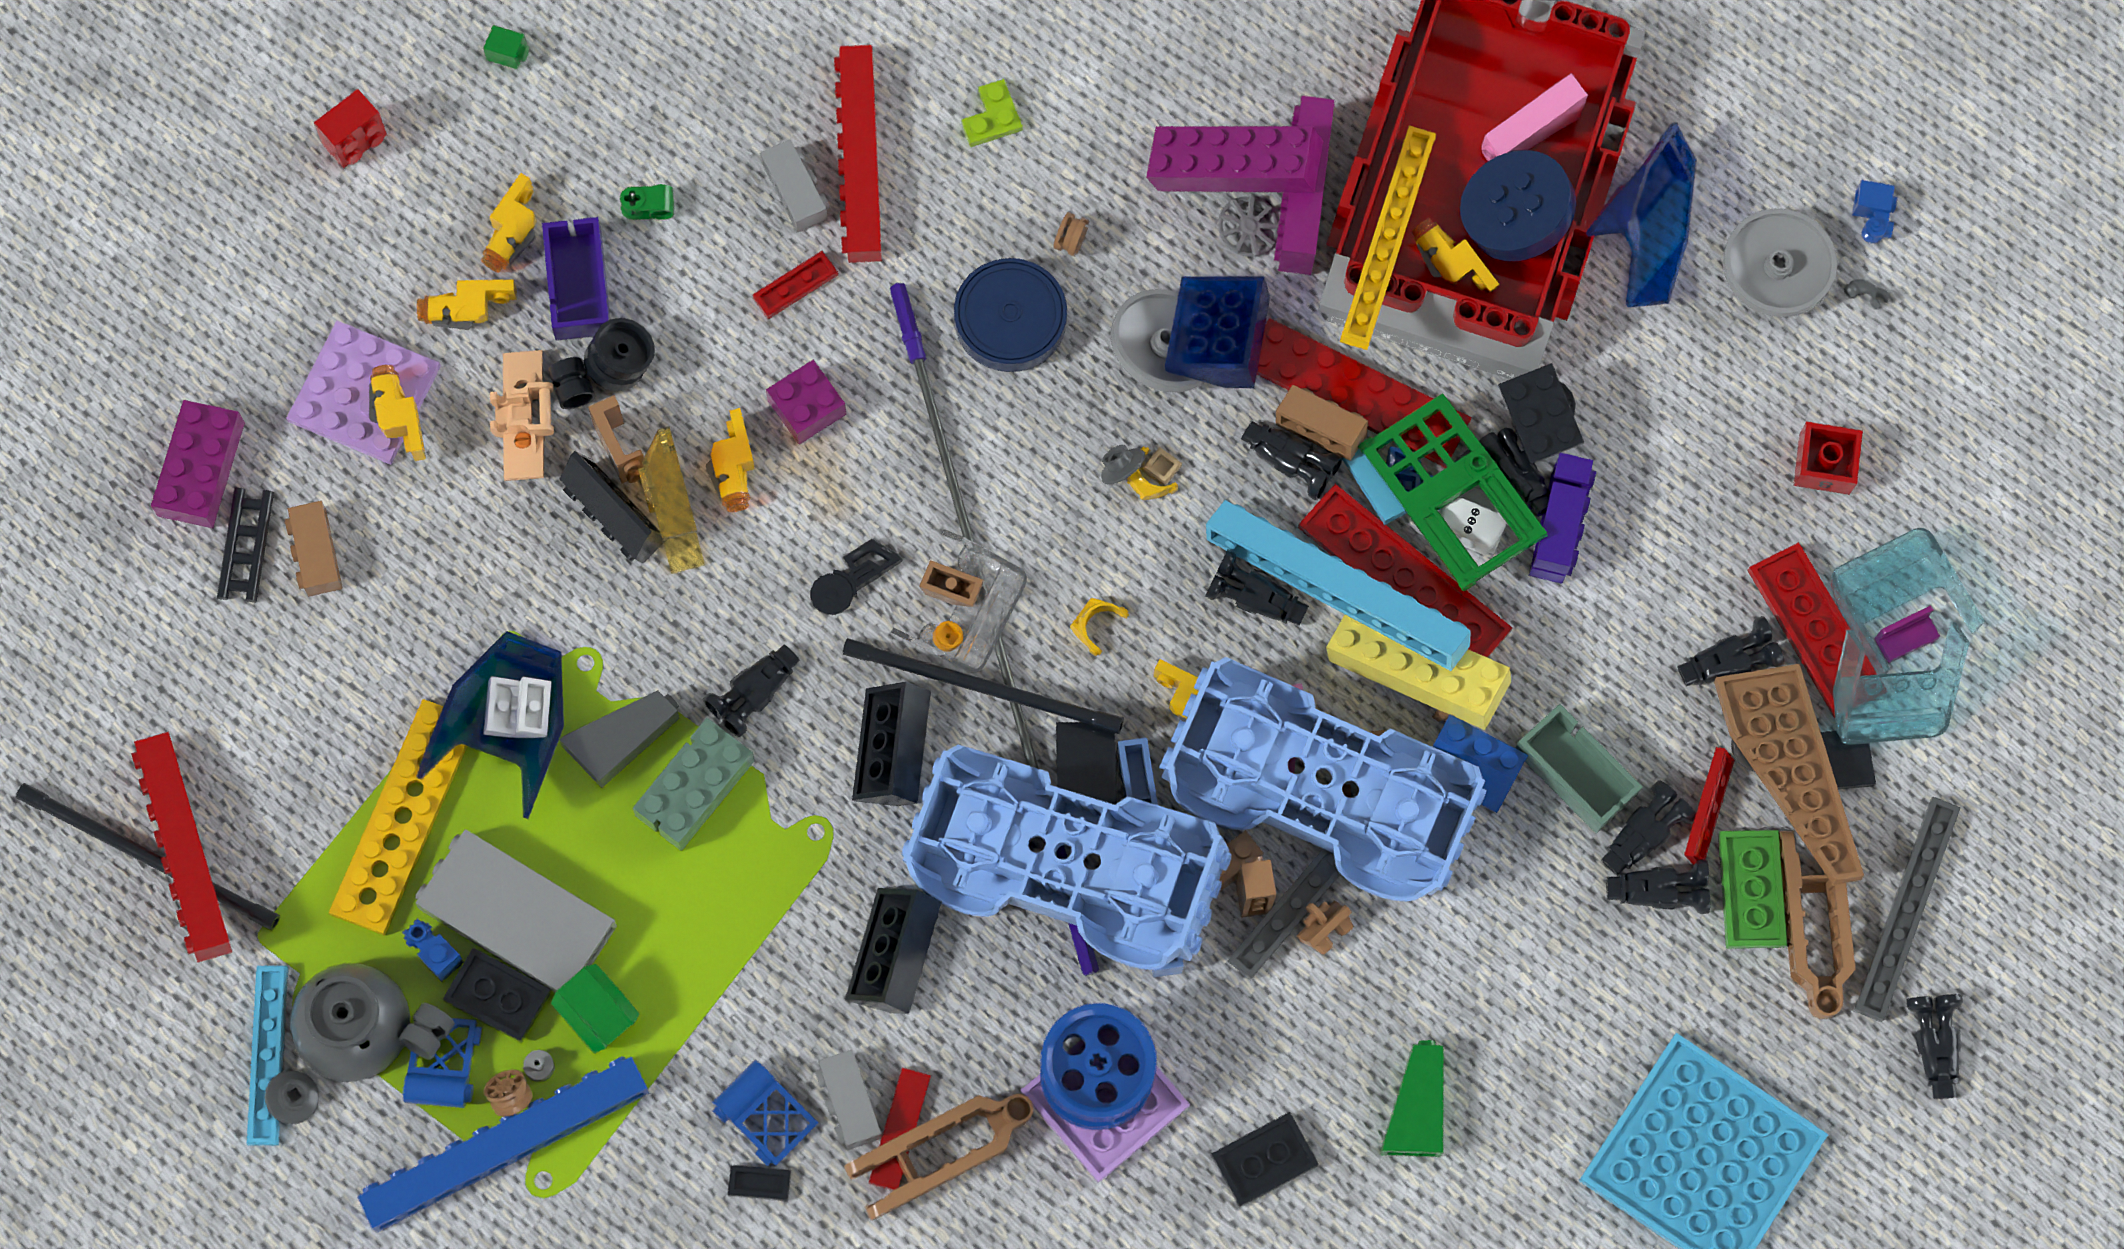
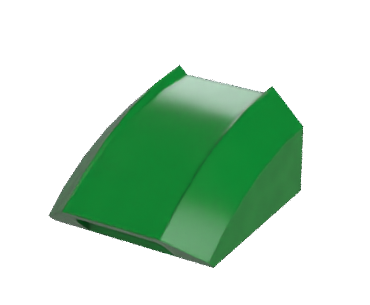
M597 964L583 967L556 991L551 1001V1005L593 1053L606 1049L611 1042L635 1023L640 1014Z

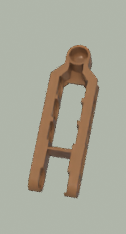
M1795 830L1779 831L1785 924L1791 979L1807 992L1808 1007L1811 1014L1819 1019H1831L1843 1006L1842 985L1856 970L1846 883L1833 885L1825 872L1824 875L1801 876L1799 853H1796ZM1802 893H1826L1834 964L1832 976H1816L1811 972V969H1808L1806 954L1808 940H1805L1803 919L1806 915L1805 911H1802L1800 896Z
M1014 1094L1001 1101H995L978 1095L847 1163L844 1168L850 1180H853L896 1158L908 1181L907 1184L890 1192L886 1197L865 1206L871 1221L1004 1153L1012 1131L1030 1120L1034 1109L1032 1101L1023 1094ZM977 1115L987 1118L994 1132L993 1140L978 1149H972L965 1156L951 1163L944 1164L938 1170L924 1177L918 1176L907 1151Z

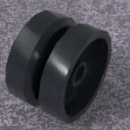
M626 318L609 319L599 327L584 352V366L587 374L596 384L604 389L617 392L631 389L638 384L654 359L655 345L652 336L644 326L634 320Z

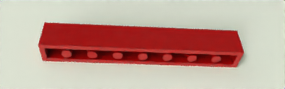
M872 45L839 46V56H834L835 73H840V82H835L836 99L841 98V107H836L837 124H842V133H837L838 150H843V159H838L839 176L844 175L845 183L839 185L840 201H845L846 210H840L841 227H846L847 236L841 237L842 253H847L848 263L882 261L873 48Z
M165 732L134 741L137 752L131 753L135 769H142L144 778L138 779L143 796L149 795L151 804L146 805L150 822L157 821L159 830L153 831L158 848L164 847L166 856L161 857L165 874L171 873L174 883L168 884L173 901L179 900L181 909L176 910L181 928L187 926L189 936L183 937L188 955L194 953L196 961L199 963L233 953L170 734Z

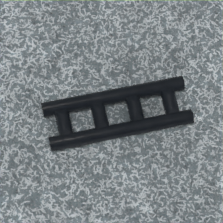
M236 487L233 493L217 599L228 600L229 591L246 592L245 601L256 603L274 492L263 490L262 499L244 498L246 490ZM243 509L259 510L257 526L240 525ZM238 536L255 538L253 554L236 552ZM234 564L251 565L248 581L231 580Z

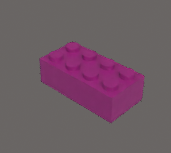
M183 400L151 503V507L157 517L213 529L245 424L238 411Z

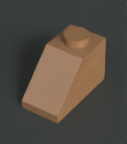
M930 560L919 587L925 595L953 605L974 607L984 580Z

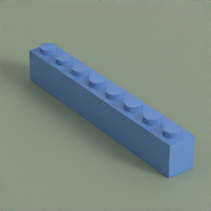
M1147 737L1118 741L1117 755L1124 798L1128 796L1158 805ZM1176 957L1161 969L1152 970L1153 978L1182 974L1184 968L1183 959Z

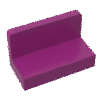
M1931 605L1881 629L1874 638L1888 663L1940 638V634L1929 617L1934 611Z

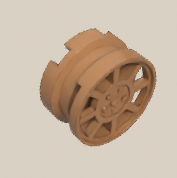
M1067 212L1058 229L1053 248L1059 251L1064 249L1068 251L1069 255L1075 257L1086 236L1088 227H1085V225L1089 224V220L1083 217L1081 219L1075 218V214Z
M506 1070L498 1073L487 1082L484 1088V1094L498 1116H511L519 1113L529 1105L533 1097L529 1085L526 1084L524 1075L518 1070Z

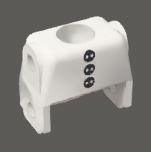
M1472 488L1441 508L1439 512L1465 548L1482 555H1494L1507 523L1482 490Z

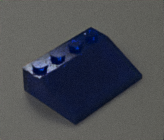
M1182 276L1165 362V371L1223 388L1254 389L1270 301L1265 277Z

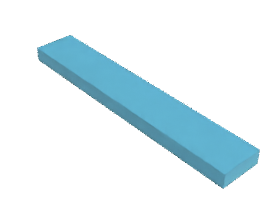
M256 966L247 1127L248 1146H279L280 1121L275 1119L268 1111L265 1104V1091L271 1079L283 1072L288 981L287 966Z

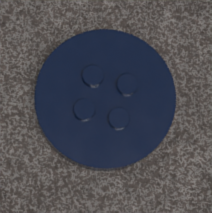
M1518 150L1491 159L1474 173L1462 194L1460 214L1467 233L1482 252L1499 260L1521 261L1541 255L1562 239L1575 215L1576 196L1569 178L1557 161L1540 152Z
M1017 258L990 261L970 273L957 292L954 303V326L958 340L964 350L975 361L990 369L1003 372H1018L1040 365L1057 350L1064 337L1067 324V303L1063 290L1057 280L1047 270L1033 262Z

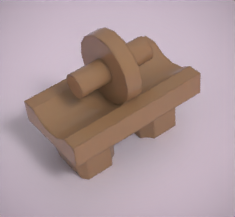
M1335 900L1330 905L1324 901L1319 907L1309 903L1306 906V910L1310 915L1303 921L1306 927L1296 936L1302 943L1324 955L1333 946L1332 941L1327 936L1329 933L1335 930L1338 935L1343 936L1354 928L1349 918L1352 912L1348 906H1342Z

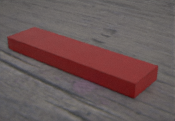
M1716 747L1684 853L1693 865L1697 860H1706L1735 762L1726 748Z
M902 1067L879 1146L917 1127L931 1075ZM894 1158L873 1169L868 1183L892 1191L898 1189L903 1171L897 1159Z

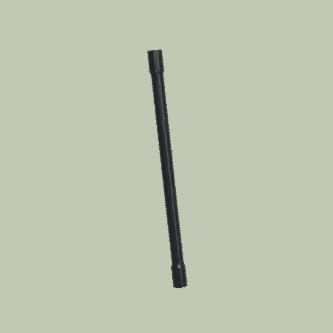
M850 638L846 639L843 647V655L863 661H872L1090 724L1095 728L1120 734L1123 726L1124 717L1052 699L879 649L871 644Z
M26 783L19 787L16 799L37 810L45 811L165 874L161 857L164 856L63 805ZM212 882L218 902L247 916L249 920L271 931L275 929L280 920L279 914Z

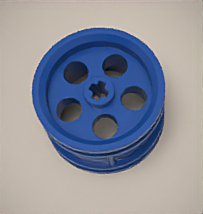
M1092 1003L1068 1011L1050 1028L1042 1046L1040 1083L1048 1104L1063 1120L1082 1129L1107 1130L1128 1122L1143 1108L1151 1093L1157 1065L1153 1039L1147 1028L1136 1016L1115 1005ZM1107 1028L1116 1031L1119 1035V1041L1113 1046L1101 1044L1097 1035L1102 1029ZM1073 1037L1080 1038L1085 1043V1050L1077 1056L1069 1055L1063 1048V1044ZM1128 1056L1135 1059L1139 1065L1138 1072L1131 1076L1122 1074L1117 1066L1120 1058ZM1095 1058H1098L1101 1063H1106L1103 1064V1069L1098 1071L1096 1066H1090L1093 1065ZM1077 1071L1082 1074L1084 1078L1082 1088L1077 1091H1069L1063 1086L1062 1078L1068 1072ZM1110 1083L1115 1087L1117 1091L1115 1101L1105 1104L1097 1099L1095 1091L1100 1084Z

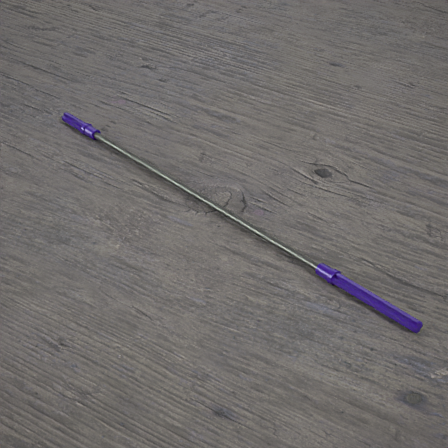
M895 283L890 286V293L902 332V341L906 347L910 364L915 365L973 575L984 580L979 596L1004 685L1016 688L924 361L927 358L922 344V335L917 327L906 285L904 283ZM1010 702L1026 763L1028 766L1039 769L1021 704ZM1064 845L1060 846L1056 852V856L1059 859L1068 858ZM1068 923L1082 974L1088 976L1097 973L1099 966L1094 948L1083 939L1077 925Z

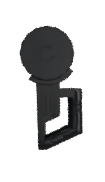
M870 539L842 557L850 572L846 574L840 570L833 569V574L822 575L814 581L810 589L812 604L819 612L826 615L842 613L850 606L853 597H857V591L899 565L903 559L898 553L874 539ZM871 552L888 561L881 566L871 560H867L858 567L854 565L856 561Z

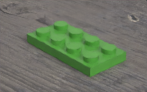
M1778 830L1720 831L1718 833L1726 949L1785 948L1787 946Z

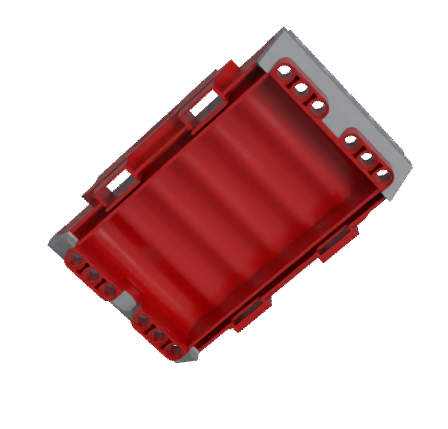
M1421 0L1411 31L1399 29L1395 36L1326 244L1327 246L1337 248L1318 310L1329 315L1327 322L1345 326L1408 128L1412 126L1435 133L1436 136L1372 336L1508 379L1538 369L1554 325L1555 317L1568 321L1635 110L1636 102L1625 99L1641 50L1645 31L1629 26V23L1621 17L1569 1L1553 3L1547 0ZM1400 58L1401 62L1393 83L1391 82L1398 59ZM1572 73L1588 95L1580 119L1529 150L1550 156L1564 169L1576 196V210L1573 221L1562 239L1541 255L1521 261H1504L1490 257L1474 244L1463 225L1460 214L1461 198L1468 181L1481 166L1488 162L1482 153L1484 137L1491 130ZM1608 123L1624 128L1617 152L1601 147ZM1358 179H1360L1361 181L1353 205H1349ZM1437 225L1455 242L1453 243L1454 246L1466 240L1499 283L1498 288L1490 294L1486 289L1481 292L1471 279L1475 276L1473 272L1455 285L1445 281L1442 277H1432L1417 248V240ZM1569 245L1585 250L1577 276L1562 272Z

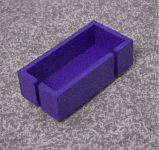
M598 217L574 219L573 226L576 236H571L567 220L542 223L551 324L556 341L593 337L599 327L611 319L602 230Z
M1559 453L1549 481L1548 489L1551 493L1546 514L1542 515L1540 522L1548 536L1535 544L1529 576L1561 584L1566 575L1571 576L1579 555L1577 547L1584 532L1585 524L1582 523L1590 504L1591 498L1588 496L1596 477V471L1592 470L1594 460Z

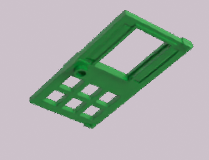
M1443 393L1375 437H1369L1358 445L1359 450L1366 456L1455 578L1462 591H1466L1476 585V581L1548 536L1537 518ZM1440 411L1452 428L1436 438L1424 421ZM1417 426L1429 443L1412 452L1401 438V435ZM1459 436L1470 453L1454 462L1442 445ZM1394 441L1406 458L1392 467H1388L1377 451ZM1432 451H1436L1447 468L1430 477L1418 460ZM1412 466L1423 480V483L1407 492L1395 475ZM1479 485L1519 539L1518 542L1480 566L1477 565L1438 512V510Z

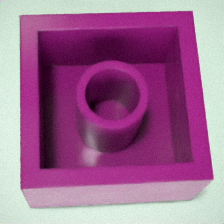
M814 359L766 389L767 401L799 445L846 415L845 402Z

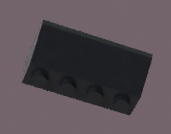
M577 451L570 455L559 479L566 486L563 491L573 501L578 499L585 506L582 511L592 521L597 519L604 526L601 531L611 541L616 539L623 546L620 551L631 562L635 559L644 563L667 538L591 458Z
M909 682L866 688L852 801L891 806L918 803L930 707V690Z
M877 889L845 997L846 1001L889 1013H910L931 937L938 919L941 901L917 889Z

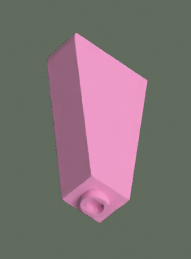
M1571 73L1487 133L1482 143L1483 155L1490 161L1508 152L1529 150L1580 119L1588 96Z

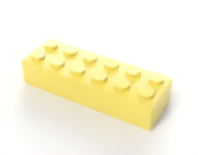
M1345 614L1326 647L1329 662L1449 715L1451 714L1483 730H1486L1511 683L1510 667L1471 650H1467L1454 669L1449 671Z

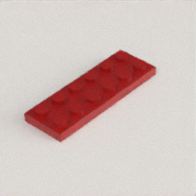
M1799 542L1748 568V573L1834 718L1883 694L1887 690Z

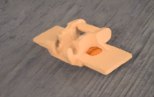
M542 350L503 353V396L497 395V392L494 391L490 392V403L495 407V421H490V432L496 437L503 438L504 481L544 478L545 436L554 434V426L551 425V393L554 388L552 383L543 382ZM527 383L525 387L516 389L520 384ZM534 399H539L540 424H532V401Z

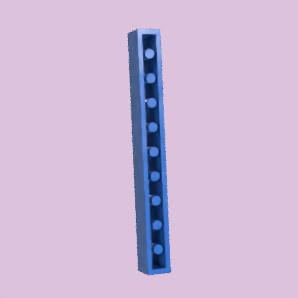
M623 1056L609 1063L610 1068L600 1073L598 1070L592 1071L581 1078L582 1082L574 1086L567 1084L558 1088L554 1092L555 1096L545 1101L543 1098H539L529 1103L527 1110L518 1115L502 1117L500 1119L501 1123L492 1128L484 1126L472 1133L473 1137L465 1142L457 1140L445 1147V1152L437 1156L429 1154L417 1161L418 1165L408 1171L407 1168L395 1171L390 1175L391 1179L382 1184L374 1182L362 1189L363 1193L357 1196L372 1229L378 1233L650 1094L632 1056L627 1059Z

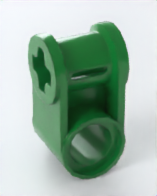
M669 185L631 186L625 188L620 194L621 212L629 220H665L674 217L673 188ZM630 201H636V205L630 206Z

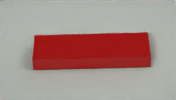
M820 251L752 294V298L766 318L770 319L838 276V271L825 253Z

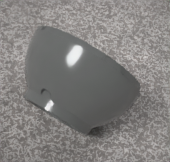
M343 963L328 967L315 974L304 984L296 996L290 1017L292 1040L300 1058L316 1073L339 1082H355L370 1078L384 1071L396 1060L404 1048V1045L399 1041V1037L406 1026L411 1024L408 1003L401 988L391 977L377 968L360 963ZM341 1009L348 1010V1016L344 1019L338 1018V1012ZM367 1040L370 1042V1046L366 1049H360L359 1045Z

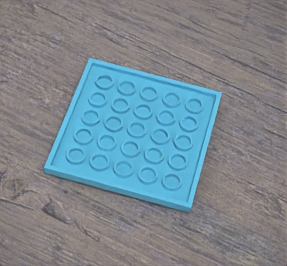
M1675 1033L1579 1181L1678 1249H1756L1828 1134L1678 1033Z

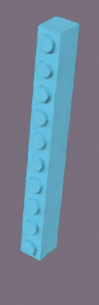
M1225 500L1206 523V536L1209 542L1226 551L1227 549L1234 551L1237 557L1449 671L1454 669L1470 647L1471 630L1467 629L1464 624L1444 617L1434 608L1425 607L1413 597L1393 590L1389 584L1378 582L1369 577L1363 570L1354 569L1346 565L1340 558L1320 551L1312 543H1305L1299 540L1291 532L1271 525L1263 517L1252 515L1238 504H1232Z

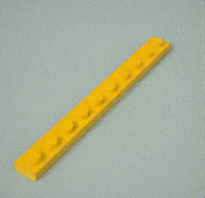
M1412 126L1408 128L1340 338L1341 343L1368 350L1433 146L1435 133Z

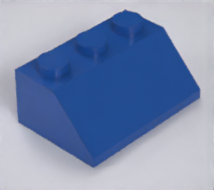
M1451 714L1433 745L1436 749L1479 767L1482 779L1485 780L1482 788L1487 790L1481 805L1498 813L1528 756Z

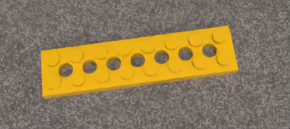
M422 699L328 912L331 916L381 935H386L478 723L476 718ZM444 730L447 733L445 741L439 744L433 743L431 741L433 732ZM426 756L435 758V765L429 770H423L419 767L421 759ZM421 783L424 786L423 792L416 797L410 796L408 788L411 784ZM407 809L412 812L410 821L407 823L396 821V815L400 810ZM390 836L400 838V845L395 850H387L384 847L385 840ZM378 863L388 865V872L383 877H375L372 873L374 866ZM366 890H374L377 894L376 900L371 904H363L361 902V895Z

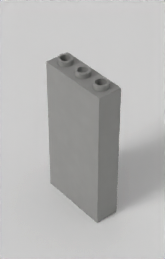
M466 829L461 835L457 834L449 845V850L451 851L445 860L440 859L432 871L434 876L428 885L426 883L423 884L416 894L417 901L415 904L419 910L531 979L550 988L554 993L583 967L593 964L617 927L614 919Z

